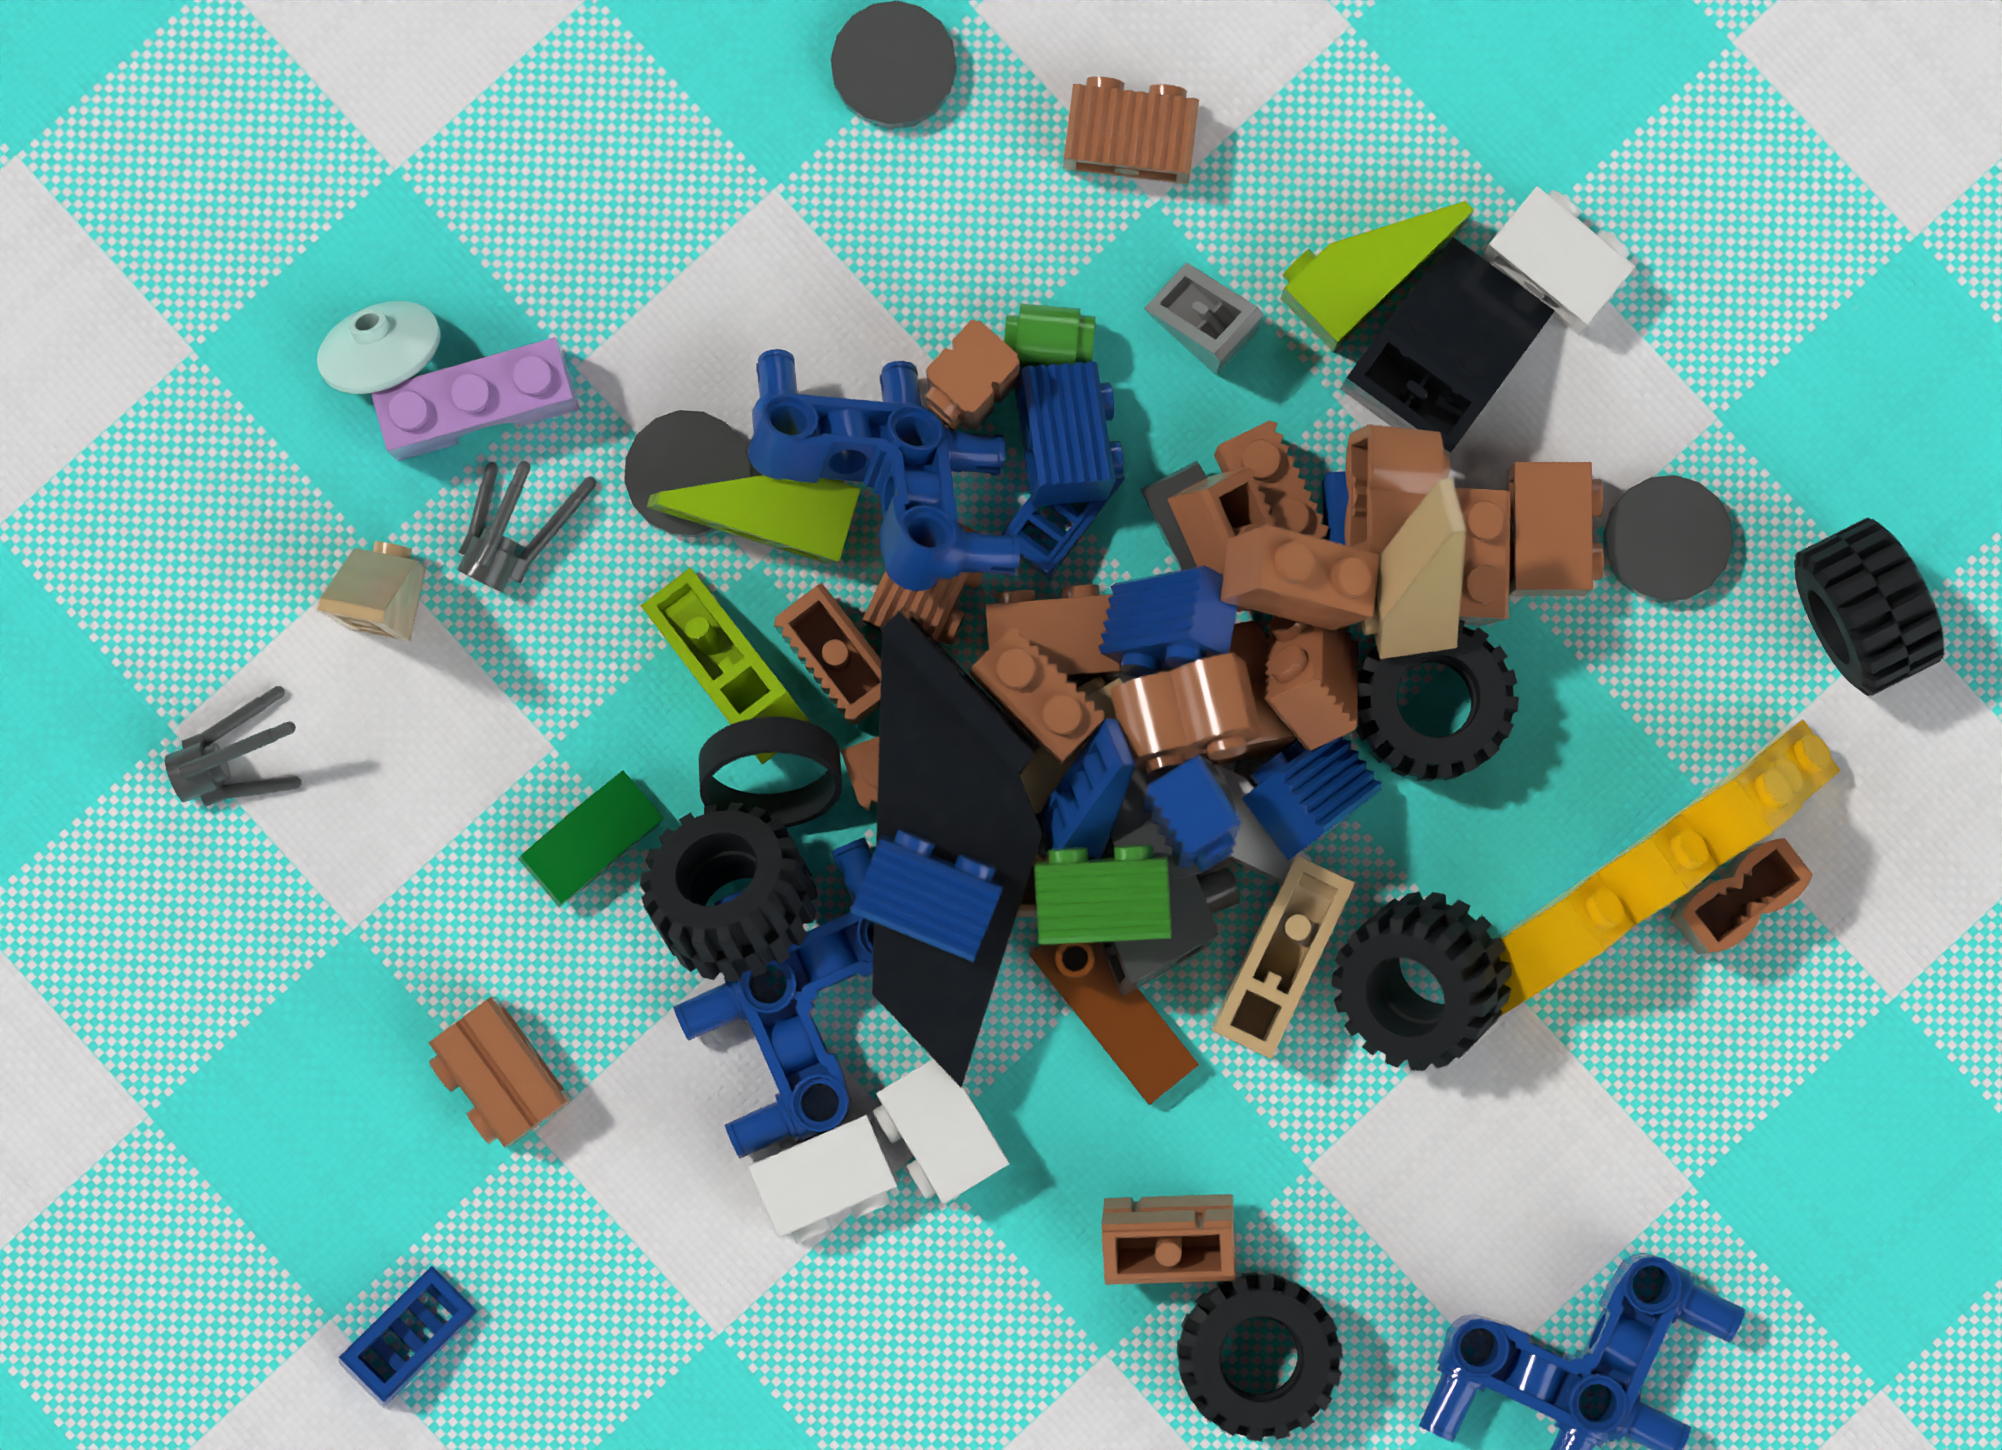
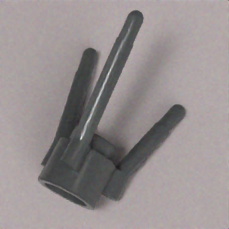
M527 461L519 463L489 529L487 527L484 528L498 472V465L495 462H489L486 465L482 483L479 487L468 533L458 551L464 556L457 570L503 592L509 578L521 583L533 560L596 486V479L594 477L585 478L517 557L514 554L519 543L503 536V533L523 490V485L531 466Z
M276 686L206 731L182 740L183 749L165 756V767L176 795L182 802L201 797L204 805L207 807L225 799L277 793L278 791L298 789L301 786L302 782L298 777L274 778L222 785L221 783L231 777L228 761L292 734L296 730V725L293 722L288 721L224 748H221L217 743L212 744L282 698L285 694L283 687Z

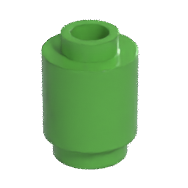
M1020 303L1019 316H1006L1004 342L1018 354L1020 367L1023 368L1027 366L1035 368L1039 365L1050 366L1052 364L1060 366L1065 363L1073 365L1077 362L1085 364L1092 361L1096 316L1080 315V308Z

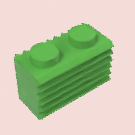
M1153 844L1114 846L1115 858L1088 859V848L1085 847L1050 849L1049 861H1040L1035 865L1039 944L1171 938L1168 855L1154 856Z

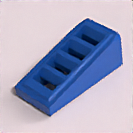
M1125 477L1115 480L1108 500L1085 502L1088 505L1082 513H1079L1067 503L1048 505L1073 524L1066 533L1038 513L1042 505L1032 506L1030 496L1001 535H1017L1020 541V559L1050 580L1123 483ZM1029 523L1058 543L1051 553L1023 532Z
M1104 719L1045 803L1040 819L1051 849L1085 847L1088 848V858H1101L1105 852L1136 766L1117 719Z
M431 1266L338 1357L339 1364L376 1402L385 1408L477 1313V1310ZM427 1291L453 1316L445 1325L419 1301ZM408 1310L433 1334L426 1343L401 1320ZM389 1330L414 1353L407 1362L382 1339ZM371 1349L395 1372L388 1381L363 1358Z

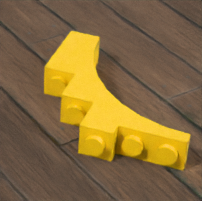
M1802 719L1647 835L1533 914L1499 935L1498 937L1501 938L1506 948L1499 956L1500 961L1510 962L1512 976L1504 983L1511 988L1508 1002L1501 1008L1503 1011L1501 1016L1603 953L1635 925L1689 892L1717 867L1779 828L1803 807L1801 805L1841 771L1831 758L1830 751L1825 742L1815 735L1804 719Z

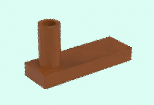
M1099 942L1042 944L1029 954L1148 1105L1199 1066L1197 1061L1138 988L1126 995H1120Z

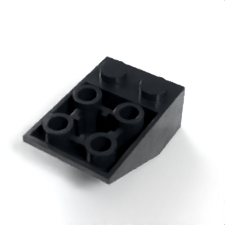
M1452 237L1348 374L1341 390L1392 427L1440 432L1443 450L1449 456L1555 310Z

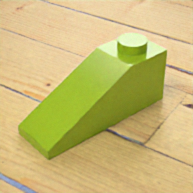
M1466 201L1330 243L1317 256L1308 249L1283 273L1282 276L1289 283L1284 287L1280 299L1334 352L1468 222L1474 209Z
M760 475L658 492L650 495L647 508L824 564H830L840 561L861 488L846 484L844 480L819 478L817 483L789 479H774Z
M691 567L640 605L730 724L759 717H788L810 722ZM777 753L756 754L755 756L763 765Z

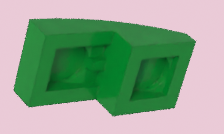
M622 770L544 834L518 860L560 908L603 874L616 859L657 828L664 817Z

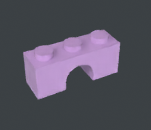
M556 337L413 377L394 387L371 393L386 449L397 461L459 444V437L482 428L505 423H517L521 427L580 410L564 349Z

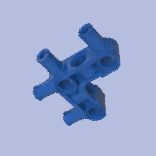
M772 349L763 352L759 356L758 363H756L760 398L752 409L754 433L748 449L750 463L758 472L774 479H789L817 483L819 478L863 482L866 487L873 488V493L879 495L881 500L883 523L878 534L880 549L885 562L884 566L887 575L892 581L904 589L926 591L934 587L939 579L951 580L953 577H958L961 572L1004 574L1009 577L1015 575V569L1018 568L1020 561L1019 537L1017 535L1002 536L965 532L962 526L958 525L951 471L987 473L992 476L1000 475L1006 455L1003 435L996 434L991 436L950 431L948 425H944L934 413L921 405L917 367L911 362L894 361L882 368V375L880 374L879 380L883 402L798 394L793 354L786 350Z
M865 837L831 851L853 905L873 858ZM744 890L715 902L714 906L733 900ZM853 905L848 907L850 913L807 931L808 935L800 946L792 943L787 948L790 957L780 965L776 960L765 965V967H777L786 977V992L778 1001L768 1004L757 999L752 990L754 976L751 971L742 972L740 981L727 982L724 977V984L673 1006L678 1022L688 1041L740 1018L744 1024L749 1022L779 1090V1093L775 1094L777 1101L725 1124L727 1134L739 1159L791 1136L795 1141L802 1140L804 1142L838 1126L849 1113L851 1099L844 1071L837 1055L828 1053L811 1012L815 1008L813 1001L819 999V991L857 974L864 978L873 975V945L868 935L869 927L873 921L852 913ZM818 1083L826 1084L833 1088L839 1100L837 1112L832 1118L825 1121L814 1120L808 1116L803 1106L804 1094L808 1088Z
M1648 1253L1633 1254L1622 1261L1606 1285L1599 1300V1304L1603 1308L1585 1349L1577 1350L1575 1355L1567 1353L1564 1357H1561L1530 1342L1527 1333L1505 1322L1476 1314L1465 1315L1455 1320L1446 1332L1445 1345L1437 1360L1439 1364L1437 1370L1442 1372V1375L1419 1426L1443 1439L1454 1442L1477 1390L1484 1392L1485 1388L1488 1387L1556 1420L1554 1426L1560 1429L1550 1450H1593L1595 1446L1601 1448L1603 1443H1607L1608 1440L1619 1442L1623 1437L1651 1450H1683L1689 1438L1691 1426L1640 1402L1641 1396L1639 1392L1671 1323L1673 1324L1679 1319L1726 1342H1731L1741 1325L1745 1309L1695 1285V1279L1690 1275V1271L1664 1258ZM1646 1266H1655L1662 1274V1290L1654 1299L1641 1301L1633 1291L1634 1276L1640 1269ZM1472 1329H1487L1493 1341L1492 1351L1489 1356L1481 1362L1471 1363L1465 1361L1460 1350L1461 1340L1464 1335ZM1590 1385H1604L1609 1393L1608 1408L1598 1417H1583L1578 1406L1580 1394Z

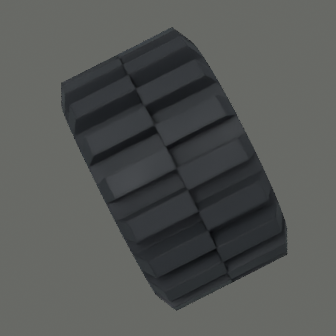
M1869 517L1796 553L1794 560L1795 580L1808 619L1823 648L1839 672L1863 694L1873 696L1943 659V630L1931 594L1907 551L1896 537L1874 519L1871 520Z
M1459 620L1457 648L1380 659L1376 644L1362 661V666L1358 672L1357 721L1359 727L1356 731L1361 742L1366 740L1373 750L1370 754L1379 763L1384 761L1390 765L1392 772L1402 777L1406 775L1417 777V781L1426 782L1436 779H1444L1445 781L1457 778L1489 760L1500 749L1499 746L1503 740L1509 737L1514 726L1511 723L1512 716L1518 711L1519 697H1514L1513 686L1517 684L1514 669L1508 671L1504 663V659L1508 656L1499 645L1497 648H1494L1486 640L1489 634L1479 627L1473 631L1464 626L1465 621ZM1435 662L1450 667L1462 677L1470 693L1471 708L1467 720L1456 732L1444 737H1428L1416 732L1405 722L1398 708L1397 690L1402 678L1409 670L1423 663Z
M731 802L728 809L721 811L718 804L704 807V814L696 818L693 817L691 812L679 819L682 826L674 832L667 828L659 836L658 839L662 844L661 848L650 849L645 859L650 870L641 873L640 886L645 893L641 897L644 908L672 955L676 956L680 964L690 972L697 969L701 977L715 980L719 973L722 972L727 982L740 981L742 972L751 971L754 977L766 973L765 965L773 960H776L780 965L790 957L787 948L792 943L800 946L808 935L803 924L814 922L816 909L812 901L817 899L816 886L811 878L812 874L786 827L778 818L772 820L768 811L757 806L748 812L744 803ZM753 878L744 892L733 900L720 905L705 906L714 892L723 885L737 879Z
M1420 892L1406 894L1399 901L1395 898L1385 904L1347 939L1348 943L1339 950L1335 962L1340 967L1332 973V987L1341 990V993L1334 999L1337 1012L1347 1013L1350 1020L1344 1026L1351 1036L1359 1033L1366 1040L1362 1046L1363 1049L1372 1056L1378 1050L1386 1054V1064L1398 1068L1404 1061H1408L1411 1071H1424L1431 1063L1436 1069L1447 1066L1456 1057L1458 1059L1462 1057L1503 1013L1501 1008L1508 1002L1511 988L1504 983L1512 976L1510 962L1500 961L1499 957L1506 948L1500 937L1491 939L1486 931L1491 924L1483 915L1475 920L1468 914L1471 906L1458 899L1452 906L1446 904V894L1432 892L1424 900ZM1400 958L1418 962L1435 976L1443 992L1444 1004L1424 999L1408 985L1401 971Z
M1251 1272L1242 1273V1276L1235 1278V1281L1217 1282L1215 1288L1207 1294L1204 1291L1195 1300L1196 1305L1190 1314H1186L1181 1325L1183 1329L1180 1340H1177L1178 1370L1190 1400H1192L1203 1417L1219 1426L1221 1431L1232 1436L1239 1434L1246 1436L1248 1440L1262 1441V1437L1274 1436L1278 1440L1289 1437V1432L1300 1426L1304 1430L1315 1422L1312 1417L1320 1409L1324 1411L1333 1400L1330 1394L1334 1385L1339 1386L1342 1374L1339 1370L1340 1358H1343L1342 1344L1338 1341L1337 1327L1332 1317L1308 1290L1297 1283L1285 1279L1283 1276L1271 1273L1269 1275H1261ZM1254 1317L1269 1318L1282 1324L1291 1333L1297 1348V1363L1290 1378L1278 1389L1264 1394H1251L1235 1387L1226 1377L1221 1365V1348L1228 1332L1238 1323Z

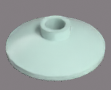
M390 301L366 307L342 320L325 337L317 355L319 372L329 386L345 393L367 394L394 387L414 376L431 360L439 346L440 327L433 313L417 303Z

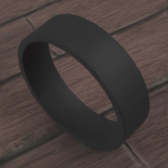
M759 717L731 724L713 734L700 750L699 784L701 800L705 807L718 804L721 811L727 810L731 802L744 803L748 812L757 806L768 811L772 820L778 818L786 828L807 823L830 810L841 795L842 777L839 746L836 740L821 727L795 718ZM763 753L799 755L812 759L827 769L824 775L807 786L773 794L739 791L722 784L713 777L718 770L735 760Z

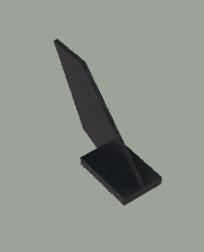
M903 607L880 628L882 631L876 848L882 835L895 839L899 829L908 831L933 842L935 846L931 853L932 855L956 864L959 854L994 867L996 870L992 879L1003 883V889L973 962L874 922L872 995L962 1088L1043 834L1018 772L1035 756L1036 746L910 612Z

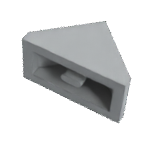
M1187 262L1144 308L1154 320L1215 375L1223 369L1259 330L1264 316L1256 305Z

